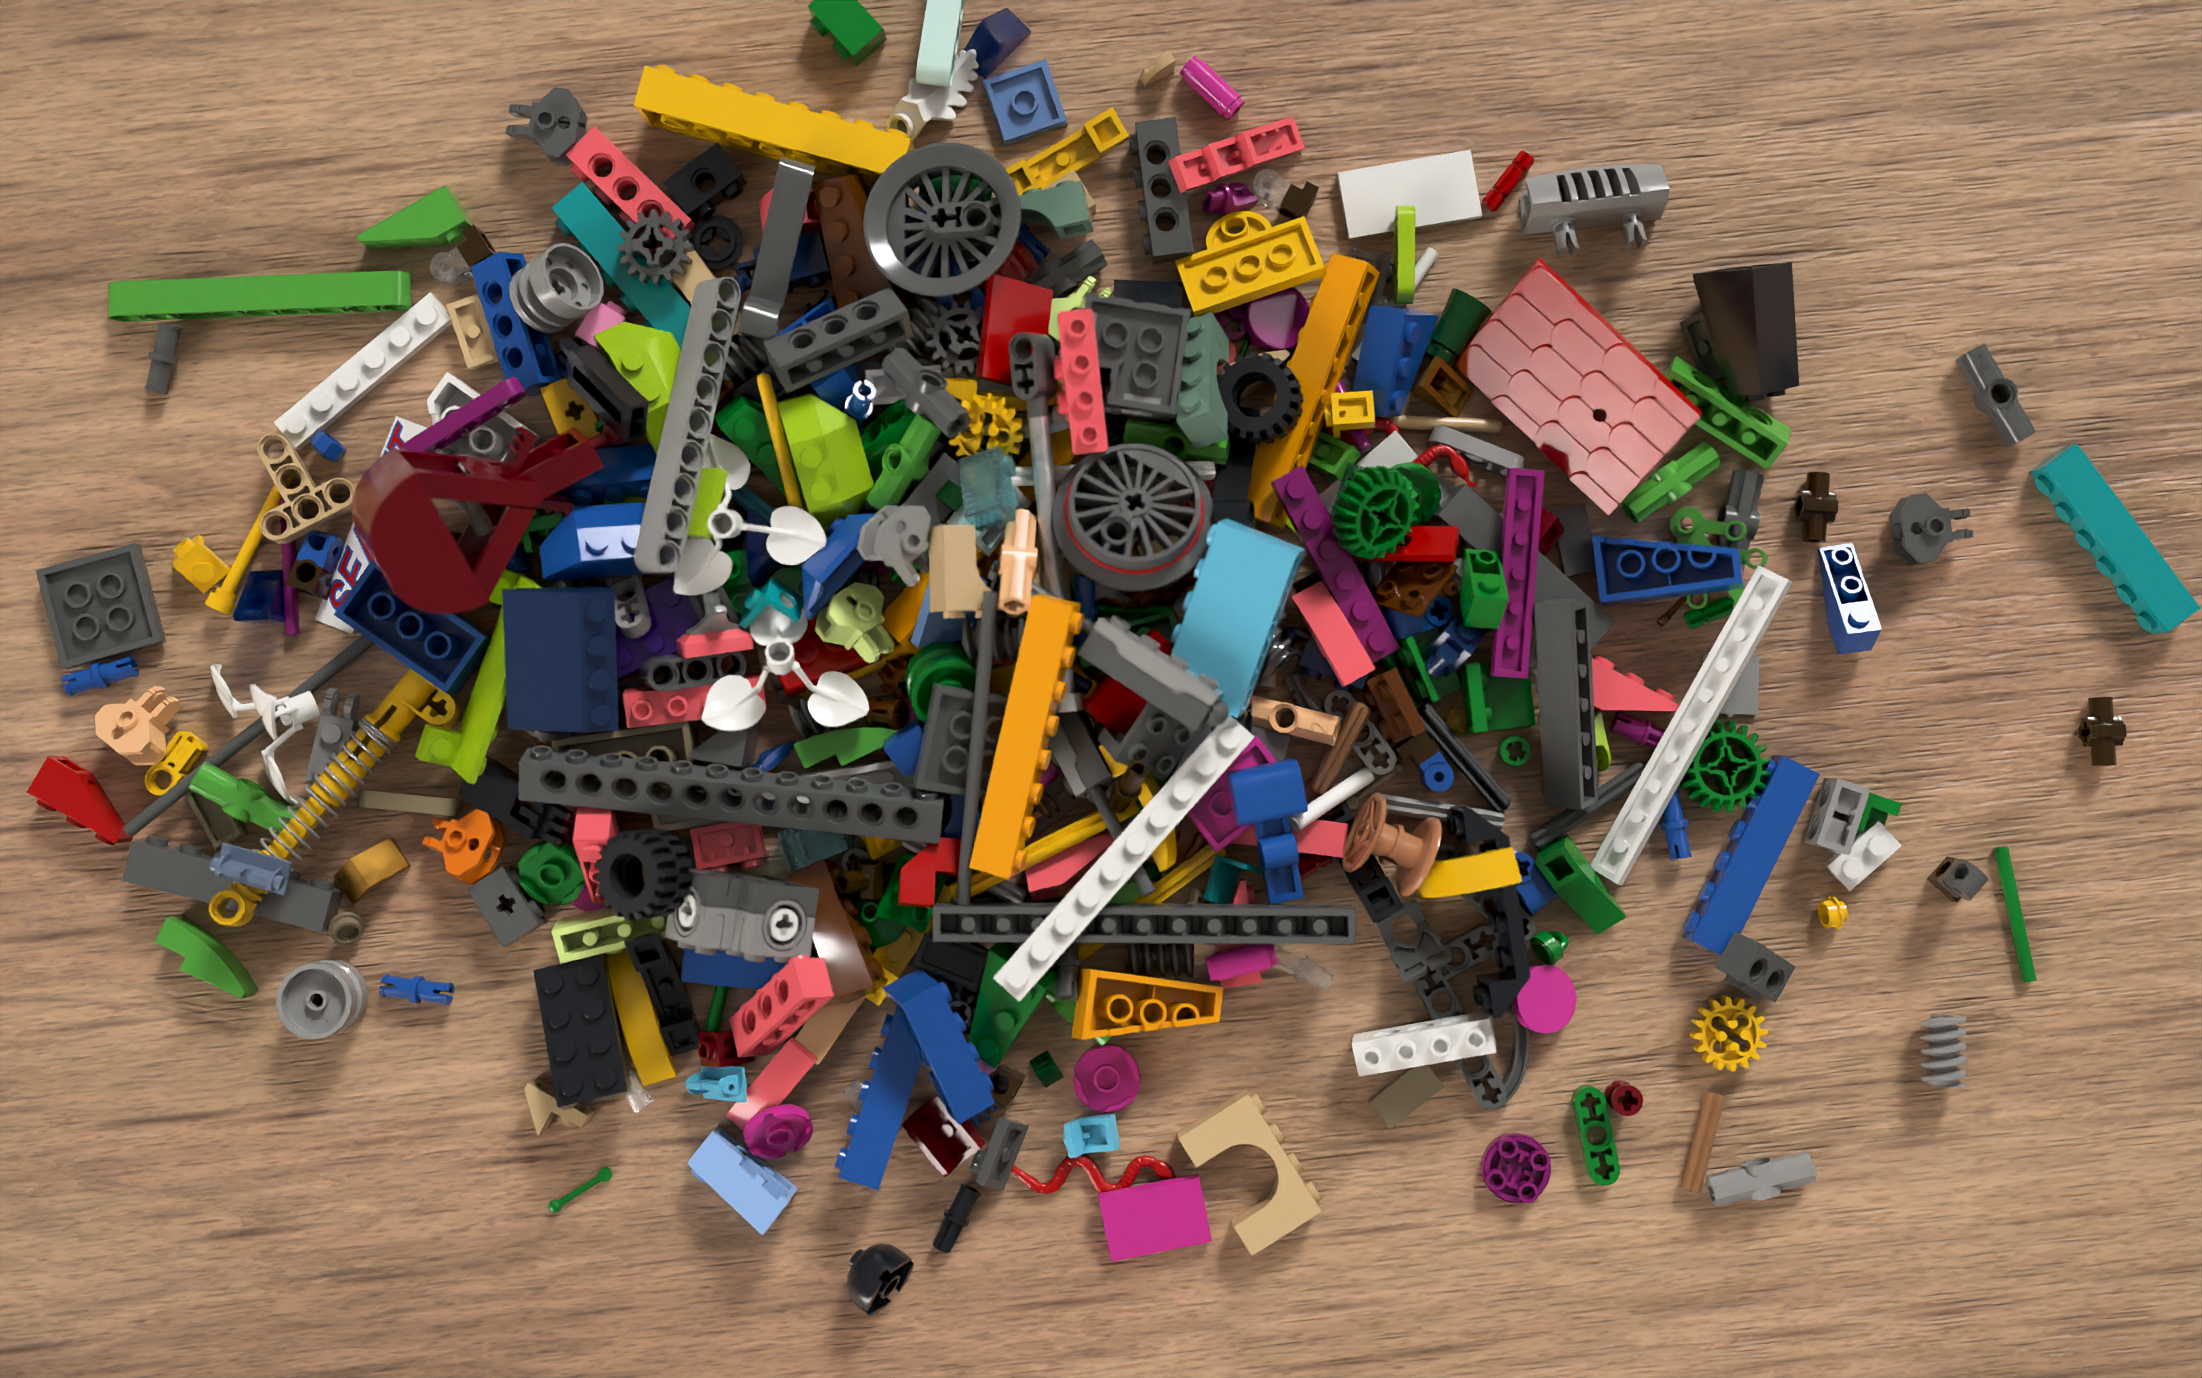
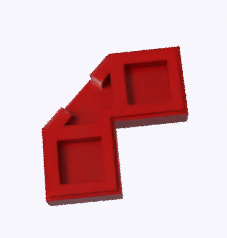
M940 837L939 844L930 843L900 869L898 905L928 908L934 906L935 875L958 876L961 839Z

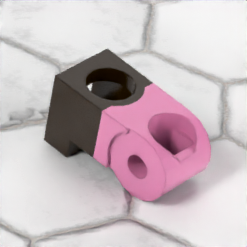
M980 1059L976 1063L981 1073L983 1071L987 1073L994 1086V1090L990 1092L993 1099L1007 1107L1013 1102L1026 1075L1015 1069L1012 1070L1001 1063L994 1069Z

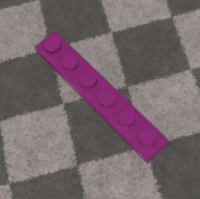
M1303 465L1272 481L1270 484L1325 587L1354 630L1372 663L1399 649L1400 647L1350 553L1347 549L1340 546L1337 542L1338 538L1332 533L1335 525L1329 520L1330 516Z
M1507 468L1500 558L1509 600L1499 629H1494L1490 676L1528 679L1545 470Z

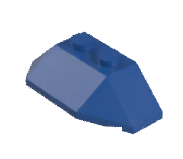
M643 503L573 507L571 513L562 518L540 546L543 581L648 574L641 572L634 560L645 505Z
M875 514L848 515L845 520L839 516L826 530L830 535L827 538L826 546L811 556L802 566L804 616L809 620H812L829 602V599L843 587L866 561L859 553L857 546L862 526Z

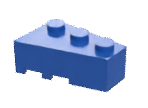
M830 296L776 336L838 310L837 303ZM855 362L811 382V385L824 402L840 411L844 409L846 399L852 395L853 387L859 381L857 363Z

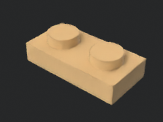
M479 294L447 304L446 306L468 369L473 371L499 362Z

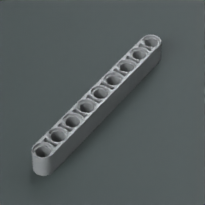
M728 276L701 281L695 288L634 554L635 564L643 573H671L676 571L682 562L741 299L740 286L736 280Z

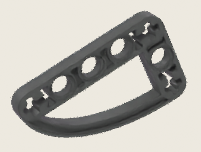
M1486 924L1477 925L1443 943L1449 949L1451 947H1460L1464 952V959L1459 965L1451 966L1447 963L1430 972L1433 983L1438 984L1441 980L1442 986L1432 988L1425 995L1423 990L1430 988L1427 981L1421 977L1412 982L1432 1020L1465 1014L1447 979L1492 955L1495 958L1494 949L1499 946L1498 935L1492 932L1491 926ZM1482 931L1487 935L1492 934L1493 938L1489 941L1490 947L1488 949L1482 945L1475 947L1472 950L1477 955L1472 957L1470 949L1463 941L1468 939L1469 944L1472 945L1480 940L1479 933ZM1498 967L1499 971L1503 972V968ZM1439 993H1445L1450 998V1006L1443 1012L1435 1011L1432 1006V999ZM1512 1003L1510 1004L1513 1024V1051L1510 1066L1503 1081H1501L1487 1054L1480 1055L1483 1065L1476 1072L1466 1070L1464 1065L1466 1058L1454 1060L1475 1100L1482 1107L1490 1110L1500 1108L1514 1096L1527 1068L1530 1043L1529 1028H1525L1519 1023L1513 1012ZM1489 1071L1491 1076L1485 1077L1487 1083L1492 1088L1498 1087V1091L1494 1093L1496 1099L1490 1101L1487 1097L1482 1099V1095L1486 1092L1479 1080L1475 1084L1472 1082V1080L1483 1078Z

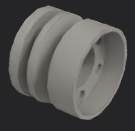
M567 243L554 244L533 261L516 272L509 284L510 299L515 311L530 327L546 334L559 333L598 305L604 294L603 280L598 267L582 250Z

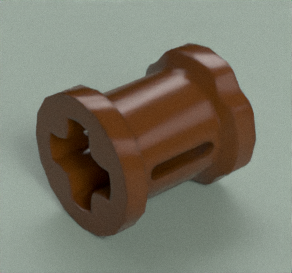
M871 696L868 699L869 712L864 716L866 725L870 727H877L880 724L889 725L893 730H900L906 725L909 709L904 700L895 699L893 702L883 701L880 697Z

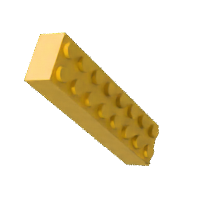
M657 65L656 68L644 66L634 101V107L649 126L714 144L718 142L725 147L780 161L781 157L806 163L816 166V172L834 177L861 173L865 185L871 187L874 186L882 173L894 161L914 150L912 140L907 138L908 135L903 131L889 128L887 132L874 129L875 126L872 123L856 119L854 123L841 120L842 117L839 114L827 110H822L821 114L809 111L806 105L795 101H789L788 105L775 101L776 99L773 96L762 92H756L755 96L743 93L740 87L730 83H723L722 87L710 84L707 78L697 74H690L689 77L676 74V70L664 65Z

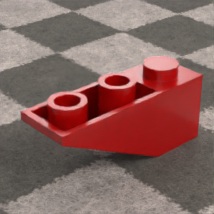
M48 756L27 790V793L37 798L36 803L39 806L50 811L58 810L67 815L65 819L67 822L79 828L87 827L96 832L95 837L108 845L132 841L133 837L128 836L122 828L125 825L92 772L64 756Z

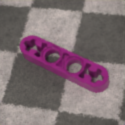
M516 377L504 380L406 441L401 449L438 453L521 401L527 393Z

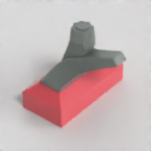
M719 592L704 593L705 616L695 626L685 630L684 635L676 639L677 654L684 658L754 649L752 635L741 629L739 624L728 621L725 605L720 606Z

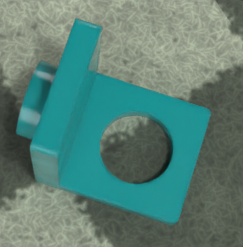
M770 578L759 591L753 589L747 596L739 626L746 629L768 604L793 621L798 622L801 617L804 599L773 578ZM779 595L787 597L792 602L794 608L785 606L780 600Z
M1215 855L1203 899L1220 904H1230L1240 868L1263 874L1262 868L1239 860Z

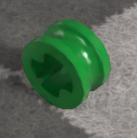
M1508 736L1499 743L1497 751L1500 760L1504 764L1521 766L1530 758L1531 747L1523 737ZM1515 741L1520 744L1518 750L1522 752V756L1520 758L1514 757L1513 761L1508 758L1510 752L1506 750L1508 744L1515 745Z

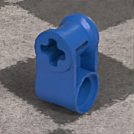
M1438 595L1420 618L1384 607L1383 612L1396 640H1400L1447 624L1452 618L1453 606L1449 599Z
M1514 850L1516 861L1522 862L1518 866L1522 882L1516 883L1519 904L1532 917L1558 898L1559 895L1539 870L1533 858L1528 854Z

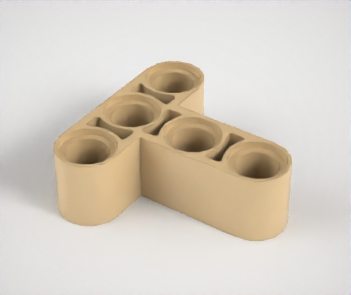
M276 433L266 434L260 438L257 444L258 455L285 503L266 512L260 519L259 527L266 538L277 544L290 543L352 511V501L356 487L350 481L344 478H334L316 487L294 446L286 438ZM282 443L284 445L283 455L277 459H270L268 454L270 447L273 444ZM299 473L302 478L301 484L295 489H287L285 484L287 477L290 474ZM341 487L349 488V499L344 503H335V491ZM309 503H317L319 507L317 516L313 519H304L302 514L303 508ZM277 519H285L287 523L285 532L278 536L273 535L271 532L272 523Z

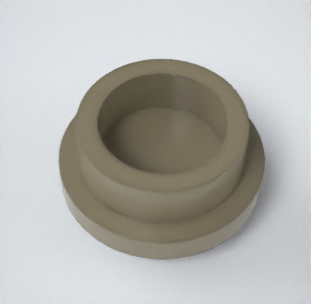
M354 912L337 914L328 924L330 937L341 945H350L357 942L364 931L363 919Z

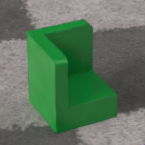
M1869 793L1856 834L1863 833L1865 827L1874 819L1880 821L1885 826L1888 816H1898L1902 803Z

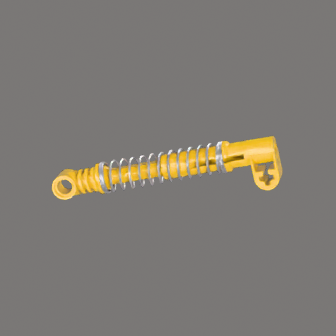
M410 668L374 712L365 714L364 718H361L362 720L359 721L361 727L357 732H350L352 738L349 742H341L343 749L339 753H332L334 759L330 764H323L325 769L323 773L314 774L316 781L313 785H305L306 790L311 796L309 798L303 795L296 796L297 801L302 807L299 809L295 806H287L288 812L293 818L278 817L279 823L284 829L269 828L270 834L275 838L274 841L261 838V845L266 850H251L283 860H288L291 856L299 861L302 860V857L295 853L297 848L302 845L306 849L311 850V847L304 842L307 836L310 834L320 839V836L313 829L318 823L325 828H329V825L322 818L326 813L335 818L338 817L331 807H347L344 801L349 795L355 796L353 790L358 784L364 785L362 779L367 773L373 775L371 769L376 763L382 764L380 760L384 753L391 754L388 748H396L395 745H398L401 741L400 734L416 714L433 726L450 729L457 725L461 719L462 709L460 704L448 693H445ZM436 690H438V693L432 700L448 711L445 716L438 714L429 705L420 712L421 708ZM273 830L279 832V835L277 836ZM264 841L270 843L269 847L264 843ZM232 881L235 885L229 884L224 891L218 892L210 901V916L221 925L237 927L245 925L252 919L255 908L258 906L256 900L261 902L264 899L262 893L268 894L269 891ZM235 899L238 902L239 909L235 916L229 918L226 914V906L231 900Z

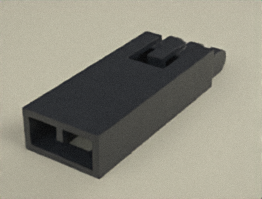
M561 338L559 343L561 350L558 356L560 360L558 362V371L568 380V385L625 443L645 437L649 401L591 344L579 347L571 338Z
M486 756L485 770L481 775H478L476 783H467L463 779L458 795L527 838L545 839L549 843L558 846L562 844L564 838L554 832V830L566 833L568 825L559 818L569 821L573 815L572 811L560 804L529 801L535 805L534 811L530 805L518 807L521 804L517 801L519 797V774L489 756Z

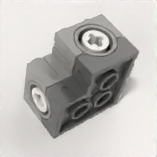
M1086 293L1080 303L1079 310H1093L1100 377L1104 378L1102 389L1104 390V413L1168 422L1177 413L1178 402L1176 401L1177 394L1180 392L1183 370L1181 365L1182 359L1185 356L1188 335L1186 329L1190 320L1191 309L1168 308L1166 305L1148 302L1136 303L1133 302L1134 300L1110 296L1105 298L1099 297L1097 294Z
M689 869V874H693L692 882L687 884L690 892L688 896L683 897L684 903L682 906L675 908V912L669 914L667 918L665 937L678 941L677 947L695 949L696 953L716 955L717 950L726 951L728 955L744 956V960L765 962L766 957L774 958V961L788 963L791 958L799 955H808L810 958L815 918L813 916H816L819 888L761 874Z

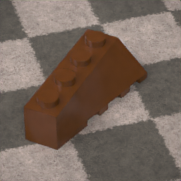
M823 858L787 876L790 882L820 889L816 916H813L815 918L812 948L817 951L819 958H824L834 994V997L828 1002L850 1003L885 987L882 981L884 971L879 960L873 958L869 945H871L870 935L866 928L860 925L856 914L859 913V908L856 900L851 894L841 895L836 889L835 878L839 872H844L843 868L839 863Z

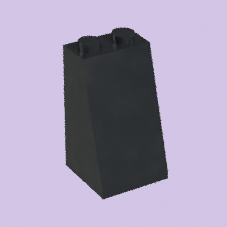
M1792 262L1730 267L1693 274L1696 291L1730 396H1745V401L1766 400V397L1786 395L1785 389L1799 386Z

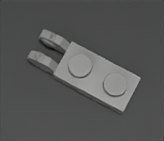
M331 687L327 690L322 705L323 713H320L305 780L315 782L314 774H322L325 770L323 764H330L334 759L332 753H339L343 749L341 742L348 743L352 738L350 732H356L358 724L356 717L360 704V694L349 693L345 701L343 717L335 715L340 692L338 689Z

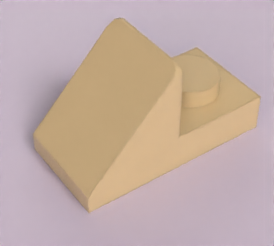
M537 1078L527 1083L524 1089L537 1135H541L548 1129L555 1114L559 1116L558 1120L564 1125L571 1128H577V1126L582 1128L591 1121L596 1111L588 1105L567 1110L558 1108L554 1087Z

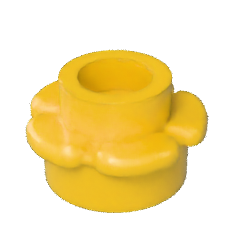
M1827 897L1826 901L1818 903L1817 911L1821 924L1825 928L1834 927L1837 930L1841 929L1844 921L1848 919V911L1844 902L1838 901L1836 897Z

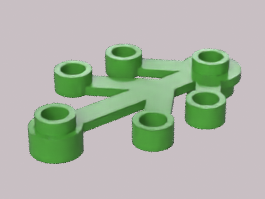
M1693 507L1678 509L1670 520L1671 531L1678 538L1677 544L1691 545L1693 543L1695 545L1714 546L1709 542L1704 533L1725 535L1729 540L1735 542L1743 540L1747 535V527L1743 522L1734 520L1725 523L1705 520L1703 514ZM1690 517L1693 521V526L1689 530H1684L1681 526L1682 520ZM1733 525L1741 526L1742 533L1739 537L1734 538L1731 536L1730 528ZM1753 548L1749 551L1738 549L1741 563L1746 564L1749 568L1756 569L1758 565L1755 566L1750 562V556L1755 552H1759L1762 555V562L1759 566L1764 567L1768 561L1767 554L1761 549ZM1743 588L1727 590L1735 601L1733 609L1744 592ZM1703 594L1704 602L1699 606L1693 603V595L1687 596V603L1691 608L1703 609L1709 604V594Z

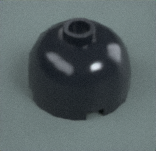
M884 1243L870 1246L865 1251L862 1249L858 1250L848 1263V1266L851 1267L847 1275V1290L850 1298L868 1315L872 1316L879 1313L891 1302L887 1296L894 1289L899 1292L905 1285L914 1267L912 1259L893 1245Z

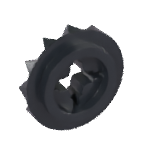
M718 215L708 216L693 227L689 243L693 244L695 251L708 268L720 271L722 268L733 266L737 258L742 255L744 240L741 231L729 218ZM715 230L722 241L729 242L726 245L720 246L719 256H717L713 247L706 245L714 241Z

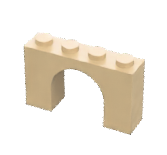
M938 525L929 527L930 612H943V619L965 618L964 612H975V618H982L984 591H993L984 584L977 570L975 525ZM1036 526L1034 548H1038L1035 576L1032 581L1044 589L1039 528ZM1063 564L1066 599L1071 601L1070 569ZM998 594L997 610H996V611H1005V610H1003L1002 608L998 607V604H999V594ZM1027 611L1021 612L1018 615L1006 613L1007 618L1027 617Z
M1245 1089L1178 1131L1177 1136L1196 1168L1227 1148L1239 1144L1257 1146L1267 1152L1273 1159L1276 1167V1177L1271 1191L1264 1199L1231 1219L1234 1229L1251 1256L1321 1213L1322 1211L1317 1202L1322 1200V1197L1312 1181L1305 1184L1299 1173L1304 1170L1294 1152L1289 1155L1286 1154L1281 1146V1143L1286 1140L1275 1123L1269 1126L1262 1114L1267 1112V1109L1258 1095L1255 1094L1251 1097Z

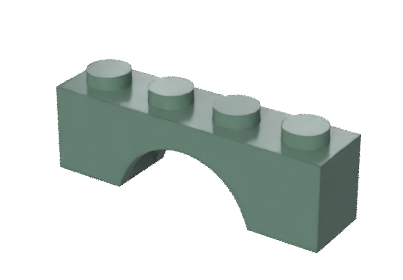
M1062 181L1053 188L1045 190L1030 189L1019 196L1021 223H1042L1050 227L1060 240L1094 232L1086 192L1081 181ZM1001 209L992 213L994 218H1002ZM986 218L977 219L972 226H981ZM1000 230L997 231V234L994 238L998 239ZM957 242L965 263L977 261ZM970 242L985 257L993 249L980 243Z
M1212 312L1190 318L1186 329L1188 335L1185 356L1182 359L1181 365L1183 370L1180 392L1178 393L1177 423L1195 449L1227 439L1228 414L1219 392L1216 368L1225 365L1227 362L1229 363V338Z

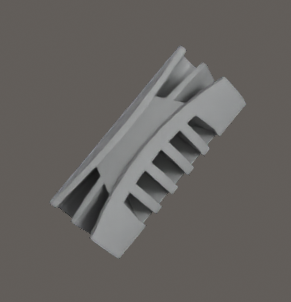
M1654 163L1617 164L1569 169L1526 178L1525 186L1527 190L1523 191V197L1519 198L1523 235L1554 232L1557 255L1563 258L1566 245L1571 257L1580 251L1575 233L1576 229L1622 224L1625 248L1630 250L1635 239L1638 249H1641L1648 243L1643 222L1660 220L1668 203L1669 185L1661 164Z

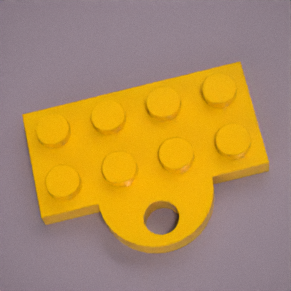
M1237 211L1229 213L1218 219L1209 229L1206 237L1207 250L1175 260L1194 317L1209 312L1215 314L1326 276L1324 264L1305 216L1272 227L1265 217L1255 212ZM1234 226L1244 227L1237 234L1228 233V230Z

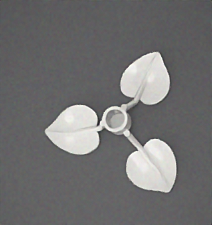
M710 434L703 468H720L728 472L723 492L725 496L722 503L718 505V510L714 511L708 519V528L713 534V540L716 541V544L714 545L710 539H686L682 562L679 568L674 571V592L682 595L704 594L714 591L726 583L731 575L733 563L729 555L719 551L723 545L722 538H734L742 530L769 533L770 535L766 542L767 550L774 560L785 565H796L807 561L816 552L824 548L827 543L825 532L820 523L807 511L798 507L783 506L775 509L771 514V527L745 524L737 512L727 510L732 497L731 490L742 488L749 479L751 472L750 462L738 446Z
M779 595L780 600L785 606L794 608L792 602L787 597ZM768 604L749 624L750 633L754 641L761 646H766L765 656L767 664L763 666V671L756 686L752 689L750 682L746 678L737 675H729L719 679L708 692L702 721L708 726L721 731H742L757 724L763 717L766 706L762 698L756 694L761 691L770 672L784 675L794 670L806 687L814 692L808 700L809 713L817 723L826 727H841L866 716L869 712V704L861 687L844 673L836 671L825 672L820 676L817 686L813 685L800 668V664L795 661L794 648L792 646L793 643L803 637L807 630L808 619L804 616V609H802L798 622H795Z
M211 665V674L218 696L231 716L235 719L238 717L237 711L257 709L258 713L262 716L267 732L275 740L265 750L261 751L266 775L275 790L292 805L298 804L299 802L288 795L283 777L275 763L274 751L292 734L303 729V722L320 716L319 708L311 692L307 691L292 698L287 696L276 700V697L264 693L255 684L250 685V691L254 703L241 704L232 697L227 684L221 677L222 665ZM280 717L284 726L292 725L279 738L277 737L275 718Z

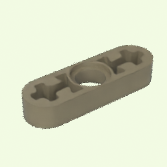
M360 789L358 806L458 816L459 798Z

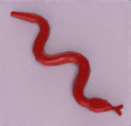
M1375 417V428L1363 429L1367 437L1376 430L1384 431L1387 437L1395 430L1400 434L1398 426L1389 418ZM1327 427L1328 432L1333 436V427ZM1340 430V438L1337 439L1349 445H1355L1350 433H1344ZM1439 444L1432 446L1412 461V463L1422 464L1427 467L1438 457L1445 456L1450 460V467L1457 477L1465 480L1470 488L1471 486H1478L1477 483L1469 479V469L1466 460L1448 445Z
M1084 1154L1077 1158L1066 1156L1058 1165L1051 1181L1047 1183L1039 1182L1038 1179L1013 1166L1011 1171L1029 1189L1043 1194L1058 1191L1065 1183L1070 1171L1075 1167H1082L1086 1171L1095 1190L1100 1193L1131 1187L1139 1170L1145 1166L1152 1168L1154 1174L1166 1180L1177 1178L1173 1168L1167 1162L1147 1155L1138 1156L1133 1159L1126 1167L1120 1180L1115 1184L1106 1182L1096 1162L1090 1156Z

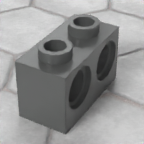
M1735 931L1715 968L1727 975L1724 979L1725 982L1742 990L1741 992L1759 1002L1762 997H1765L1776 1003L1795 966L1761 943Z

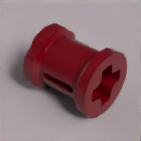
M1613 1081L1605 1090L1606 1102L1621 1115L1633 1116L1642 1108L1643 1096L1640 1090L1626 1081ZM1625 1092L1630 1095L1629 1099L1623 1100L1622 1103L1618 1101V1096H1624Z

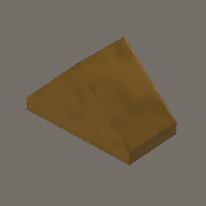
M1435 356L1426 367L1411 394L1450 417L1458 418L1474 390L1441 357Z
M390 837L350 858L334 875V878L351 903L355 904L411 865L394 839Z

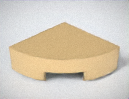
M1166 51L1156 57V65L1142 70L1139 78L1144 87L1174 72L1175 59L1170 51Z

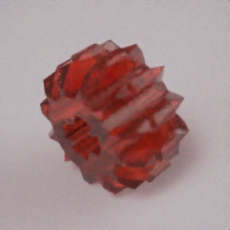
M1021 241L1016 242L1011 254L995 274L1022 281L1036 270L1038 263L1028 247L1026 248ZM988 279L985 282H983L986 288Z

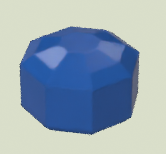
M318 430L310 439L311 446L317 454L329 461L339 462L347 452V449L339 441L323 430Z

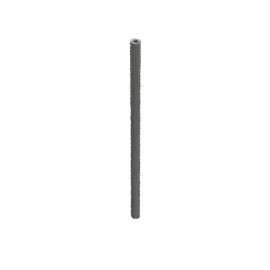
M984 591L955 902L959 905H968L970 903L973 869L969 868L976 838L998 593Z
M362 635L287 696L292 698L307 691H310L312 694L374 643ZM262 716L204 762H208L217 768L221 767L266 731ZM280 717L275 718V723L280 719ZM202 764L122 827L124 832L128 836L133 837L191 791L188 788Z

